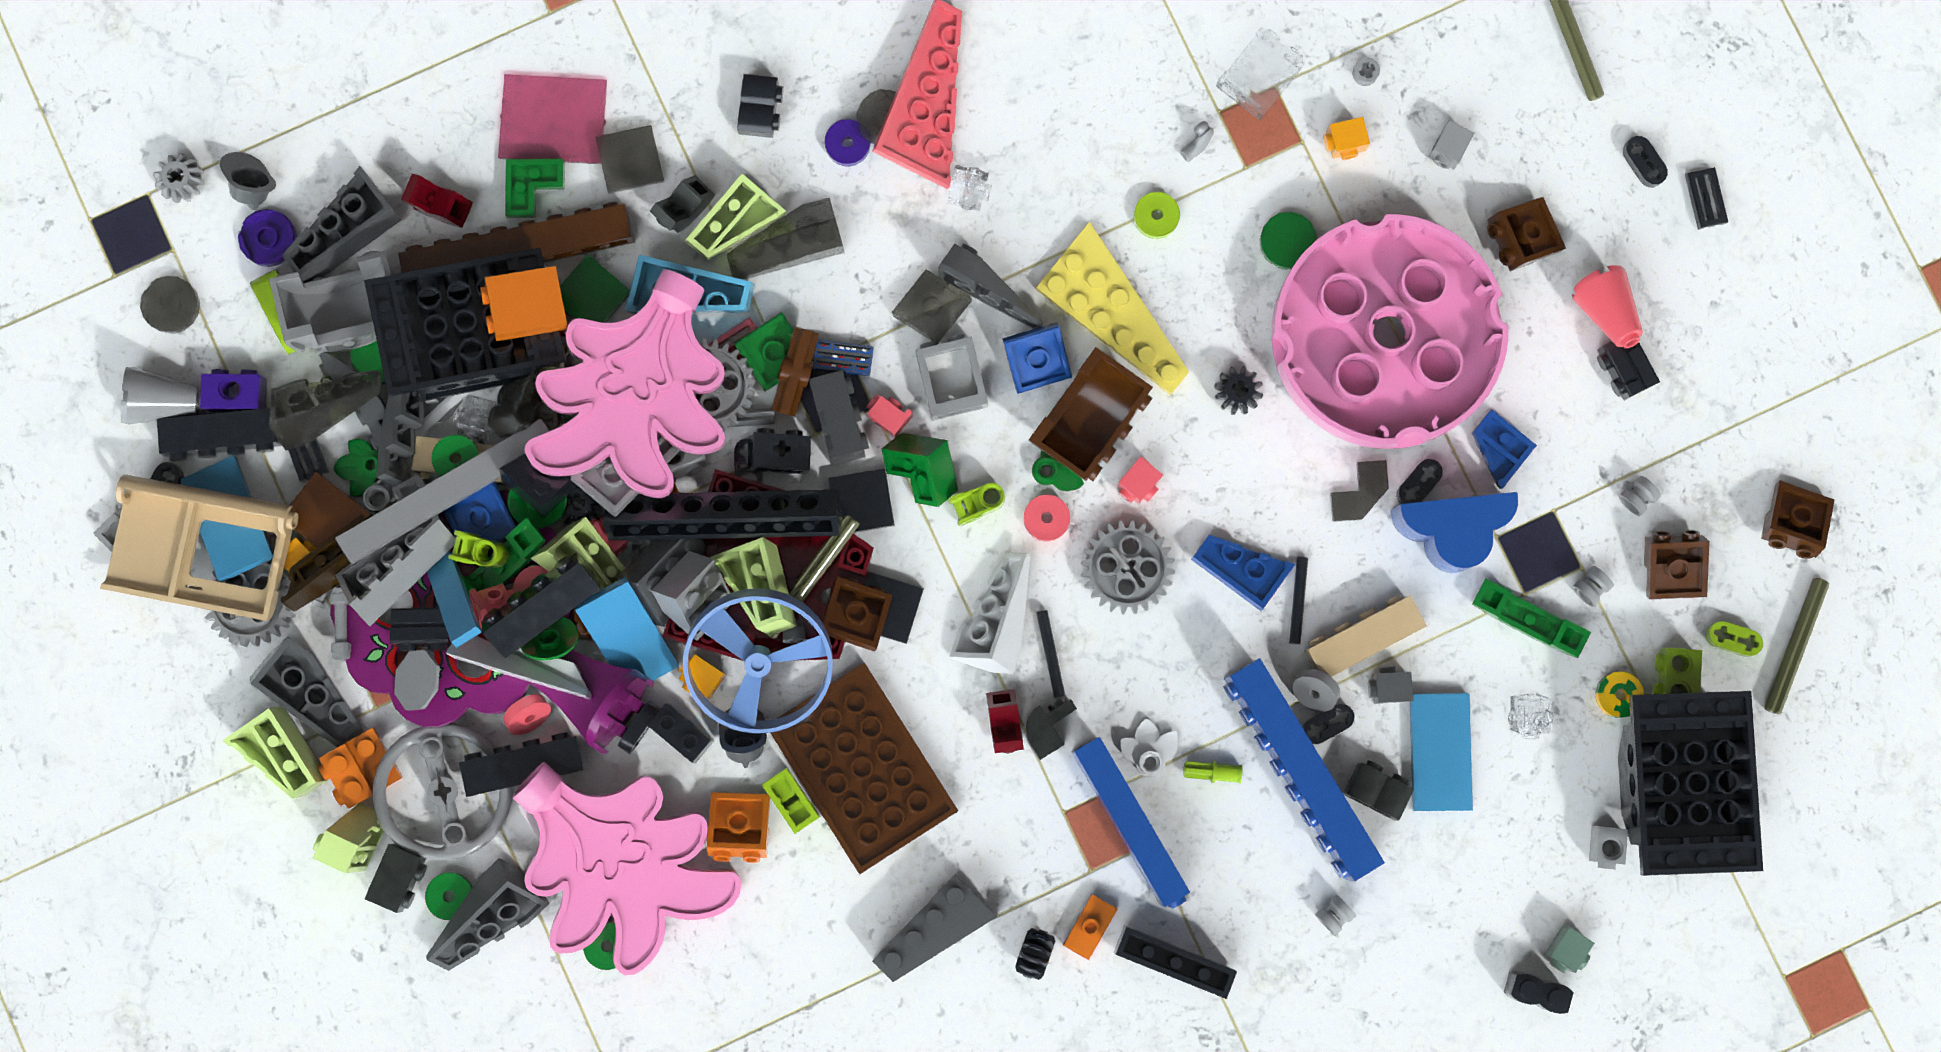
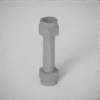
M341 587L333 588L330 595V603L335 605V643H331L332 659L346 660L350 659L351 644L347 642V605L349 603Z

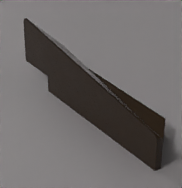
M387 503L379 512L393 505V503ZM362 514L290 568L288 579L291 581L287 595L281 598V602L294 612L339 585L335 574L351 563L335 538L367 520Z

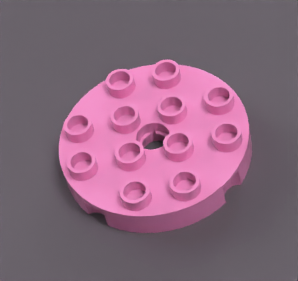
M1386 214L1381 221L1359 223L1355 219L1330 230L1317 239L1305 250L1286 277L1278 294L1272 318L1271 341L1276 368L1282 383L1296 405L1309 419L1330 434L1353 444L1377 449H1397L1420 445L1448 433L1466 420L1481 406L1495 386L1503 368L1508 345V324L1501 321L1497 304L1498 299L1503 294L1496 278L1483 258L1466 241L1445 227L1418 217L1398 214ZM1388 316L1399 319L1405 330L1403 338L1406 340L1405 344L1400 343L1394 347L1381 346L1374 336L1375 325L1373 320L1376 319L1378 321Z

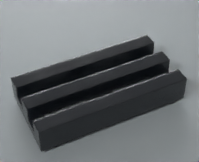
M1715 167L1687 173L1685 179L1698 230L1727 224L1728 218ZM1707 175L1709 178L1712 195L1718 215L1717 219L1714 218L1711 200L1704 176ZM1695 178L1698 181L1707 221H1705Z
M306 417L300 422H294L289 426L280 428L300 482L310 480L315 472L321 475L329 472L309 418ZM305 427L320 469L315 470L300 430ZM293 431L309 471L307 474H305L291 436Z

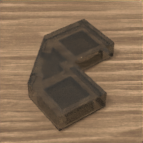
M1386 460L1356 463L1358 491L1330 493L1332 522L1359 521L1367 515L1389 489Z

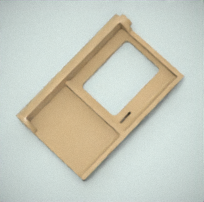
M126 474L120 477L116 487V499L123 505L105 581L101 583L100 589L269 621L272 618L277 603L292 530L296 528L298 523V513L295 512L292 505ZM209 520L276 534V545L267 585L264 589L259 590L201 579L191 575L192 563L203 521Z

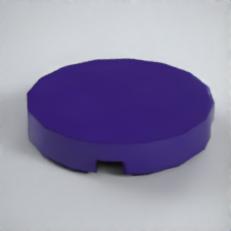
M271 209L255 211L246 217L238 234L239 247L245 257L255 264L265 267L277 266L285 262L282 255L297 239L296 228L291 220L284 214Z

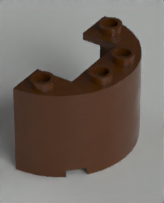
M1095 347L1079 369L1073 382L1049 415L1044 417L1028 441L1084 481L1090 479L1093 482L1103 469L1100 463L1104 461L1107 464L1117 449L1113 445L1118 438L1124 441L1132 430L1133 426L1129 423L1138 410L1143 412L1153 399V397L1148 395L1153 386Z

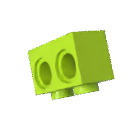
M1669 647L1660 649L1659 654H1656L1655 657L1658 683L1654 684L1653 694H1670V690L1674 685L1680 688L1681 693H1700L1703 650ZM1675 656L1679 657L1683 662L1680 672L1676 671L1672 666V660Z
M788 768L762 784L794 834L799 833L821 818Z

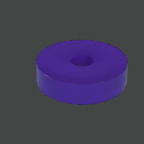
M851 119L837 121L828 129L825 135V149L829 158L836 164L845 167L855 166L861 163L869 154L871 146L870 136L867 129L861 123ZM845 139L853 141L850 147H845L842 143Z

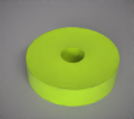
M1162 192L1146 194L1138 201L1134 210L1136 228L1141 234L1151 239H1162L1172 234L1180 219V210L1177 202L1170 195ZM1158 211L1161 213L1162 218L1155 220L1151 214Z

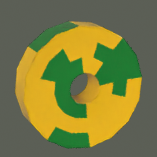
M1623 671L1609 673L1604 676L1597 684L1595 691L1596 703L1601 711L1614 718L1630 717L1629 695H1644L1643 686L1640 681L1632 674ZM1618 689L1624 693L1622 700L1616 698L1615 693Z

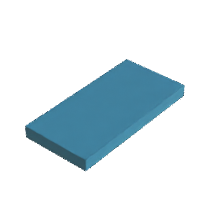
M234 455L180 479L182 485L252 498L239 462ZM205 520L201 524L200 534L217 579L220 582L273 558L274 553L265 531Z
M626 577L596 592L574 608L610 665L638 670L652 681L679 667L678 661Z
M1413 694L1414 701L1410 702L1412 788L1414 789L1412 793L1413 811H1473L1470 694Z

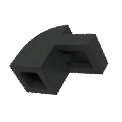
M694 175L682 180L671 196L656 202L650 212L656 217L657 222L669 231L674 229L679 233L703 212L715 194Z
M1061 698L1048 706L1050 710L1048 714L1039 705L1028 717L1025 730L1026 738L1039 761L1065 745L1053 724L1077 709L1071 699L1065 702Z

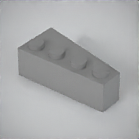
M438 514L354 564H349L335 574L349 605L371 626L454 546L456 537L448 524Z

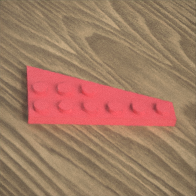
M934 0L872 152L948 189L951 187L950 164L953 162V151H951L952 134L955 130L957 98L955 85L959 67L957 54L958 46L960 45L962 11L942 0Z

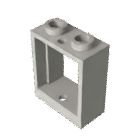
M965 334L955 335L948 338L949 342L938 345L937 341H930L921 344V349L916 350V357L932 421L988 408V400L972 336L965 338ZM966 348L978 394L936 404L925 358Z

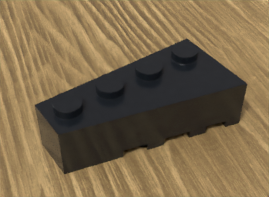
M526 454L499 468L501 481L542 518H545L577 487L571 481L572 475L551 476L541 473L532 466Z

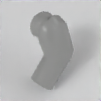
M1202 121L1194 128V132L1199 137L1180 151L1181 156L1188 163L1206 149L1214 135L1213 128H1210L1206 121Z

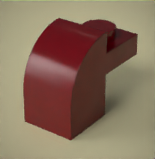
M413 173L401 197V200L413 206L414 210L443 223L463 228L473 205L471 200L456 191L439 187L422 176Z
M1015 689L986 693L995 754H1009L1018 750H1024Z

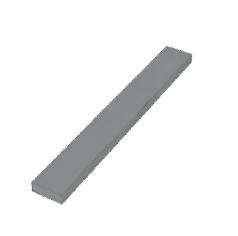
M539 419L335 538L351 565L501 478L499 468L525 454L526 443L534 437L549 432L542 419Z

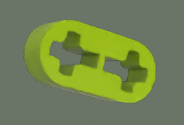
M1719 621L1709 625L1706 630L1707 642L1711 646L1727 652L1750 657L1757 655L1763 648L1761 635L1748 628ZM1722 627L1724 634L1732 636L1731 640L1721 639L1718 642V636L1714 635V631L1720 630ZM1750 636L1751 642L1755 645L1754 648L1746 650V645L1737 642L1738 638L1748 639Z

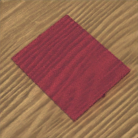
M504 74L498 158L563 159L565 163L601 164L604 125L606 124L607 80Z

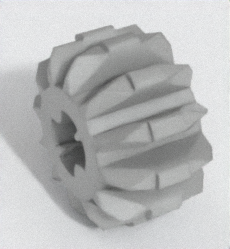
M179 154L177 159H175L174 156L168 155L167 164L158 162L162 171L154 172V177L159 179L155 183V187L158 190H162L161 195L165 199L172 198L173 202L180 203L183 197L185 201L191 202V193L200 195L197 186L205 185V181L200 178L204 170L201 167H196L197 161L194 158L187 160V156ZM179 175L183 177L180 182L176 180Z

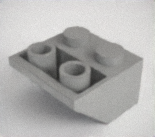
M688 551L651 590L661 610L687 634H689L693 623L705 608L719 598L730 594L714 559ZM698 630L693 639L698 640L704 632Z

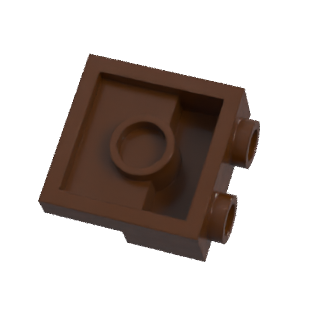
M1544 197L1505 209L1487 219L1489 223L1487 226L1488 235L1491 239H1496L1500 248L1499 260L1503 265L1508 266L1510 272L1566 249Z
M1779 480L1774 488L1771 508L1765 515L1761 539L1768 541V545L1774 549H1784L1786 547L1795 550L1796 555L1800 558H1816L1826 548L1835 499Z
M1696 530L1682 531V536H1671L1670 532L1656 531L1653 532V537H1645L1644 566L1647 568V598L1650 600L1707 597L1710 541Z
M837 576L832 584L822 621L829 637L875 652L893 595L886 593L883 588L878 586L867 587L861 585L852 577L843 576L841 578Z

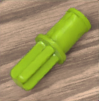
M1213 760L1212 763L1185 761L1183 775L1185 778L1211 780V783L1225 781L1241 784L1242 765L1219 764L1216 760Z

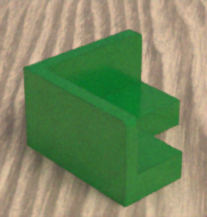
M900 433L881 448L887 474L910 478L915 503L939 507L958 491L948 440Z

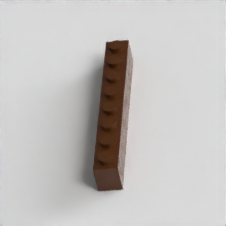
M609 202L604 204L601 209L591 210V208H582L574 211V215L565 217L563 214H554L546 217V221L535 223L534 220H527L518 223V227L507 229L506 226H500L490 229V233L479 235V233L473 232L464 234L462 239L451 241V239L436 240L432 246L412 245L406 247L405 252L398 253L401 271L405 273L540 247L545 263L632 244L635 241L628 209L625 204Z

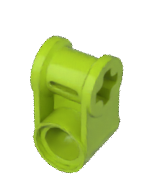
M987 483L975 489L950 497L948 502L954 506L959 519L957 521L958 526H963L1002 508L1005 503V494L998 484ZM987 491H998L1000 500L996 504H987L984 501V495ZM963 502L966 505L968 514L965 513V510L962 505Z
M454 531L456 540L453 552L449 554L448 559L497 568L507 562L509 551L504 543L466 531ZM492 547L494 556L489 560L488 551Z

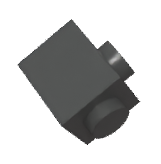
M1397 667L1379 668V674H1373L1372 680L1368 681L1369 698H1373L1374 704L1414 701L1411 672H1397Z

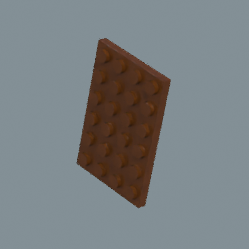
M865 662L831 683L821 703L804 720L789 728L770 732L859 875L959 811ZM815 694L806 699L805 701H803L802 703L798 704L794 708L790 709L783 715L779 716L778 718L787 716L799 710L805 704H807L815 696Z

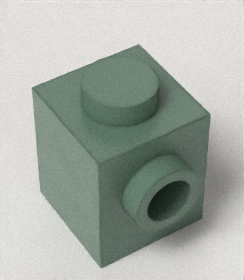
M1563 925L1544 955L1552 959L1549 964L1558 971L1565 973L1568 970L1576 973L1578 969L1582 970L1589 962L1590 955L1588 953L1595 943L1572 927Z

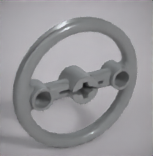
M449 723L442 727H419L400 737L382 757L373 782L372 797L374 810L381 827L387 836L400 848L424 859L447 861L459 859L478 851L488 844L502 828L509 814L512 802V787L500 789L497 809L492 820L473 839L467 837L466 830L460 823L455 804L458 787L448 777L443 758L444 746L442 737L453 736L462 738L480 748L487 756L493 755V749L497 747L478 731L454 723ZM429 741H436L440 745V752L435 757H427L423 752L424 745ZM414 744L419 746L420 753L425 758L431 780L428 787V797L431 802L437 805L441 818L444 846L441 848L420 844L406 836L395 824L387 806L386 784L389 773L399 756ZM436 768L439 770L441 782L444 783L445 787L451 788V792L447 794L446 799L450 816L447 814L444 800H442L441 796H435L434 791L439 789L440 784ZM451 826H458L463 832L462 839L457 843H451L446 838V830Z

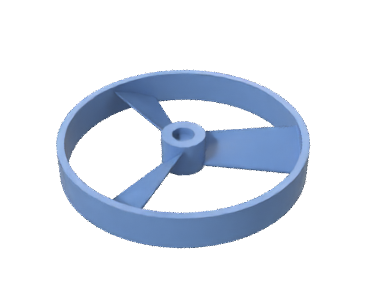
M745 589L719 598L705 608L697 617L686 640L683 671L688 690L693 699L712 719L726 727L742 732H776L804 720L823 700L832 676V646L822 621L800 600L775 590ZM755 600L778 603L795 610L805 617L814 626L819 635L771 653L765 646H755L724 608L739 602ZM698 630H701L745 661L746 674L728 713L714 706L701 693L692 676L689 664V649ZM827 656L828 667L824 681L815 696L807 704L787 716L772 720L756 721L762 677L769 673L771 663Z

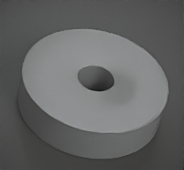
M1302 670L1292 685V690L1297 700L1307 708L1315 711L1325 712L1331 710L1340 697V688L1337 682L1320 670Z

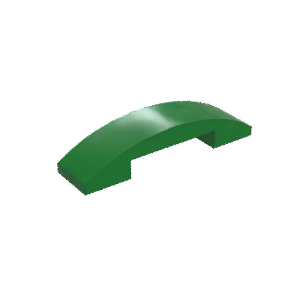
M526 517L506 536L507 541L504 544L508 548L509 558L503 566L499 568L479 566L470 576L462 577L468 595L469 590L474 588L477 592L502 583L505 586L531 561L530 558L540 550L546 539L529 518ZM494 553L489 557V560L493 558Z
M1485 578L1472 603L1473 606L1536 641L1577 659L1579 658L1591 634L1590 631L1567 619L1562 620L1511 594L1512 591Z

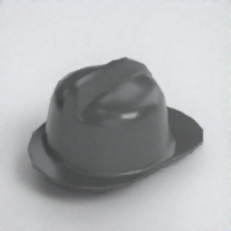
M241 152L228 153L221 158L219 165L228 181L231 197L237 202L246 204L251 210H257L259 204L263 203L267 199L269 192L276 187V182L265 165L254 156Z
M757 709L756 721L765 720L763 713ZM719 723L720 745L725 750L729 759L742 763L744 768H748L749 762L758 759L762 755L767 739L766 733L742 732Z

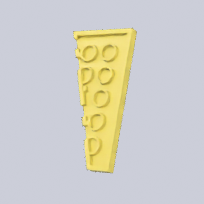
M1089 222L1038 284L1036 290L1171 396L1189 371Z

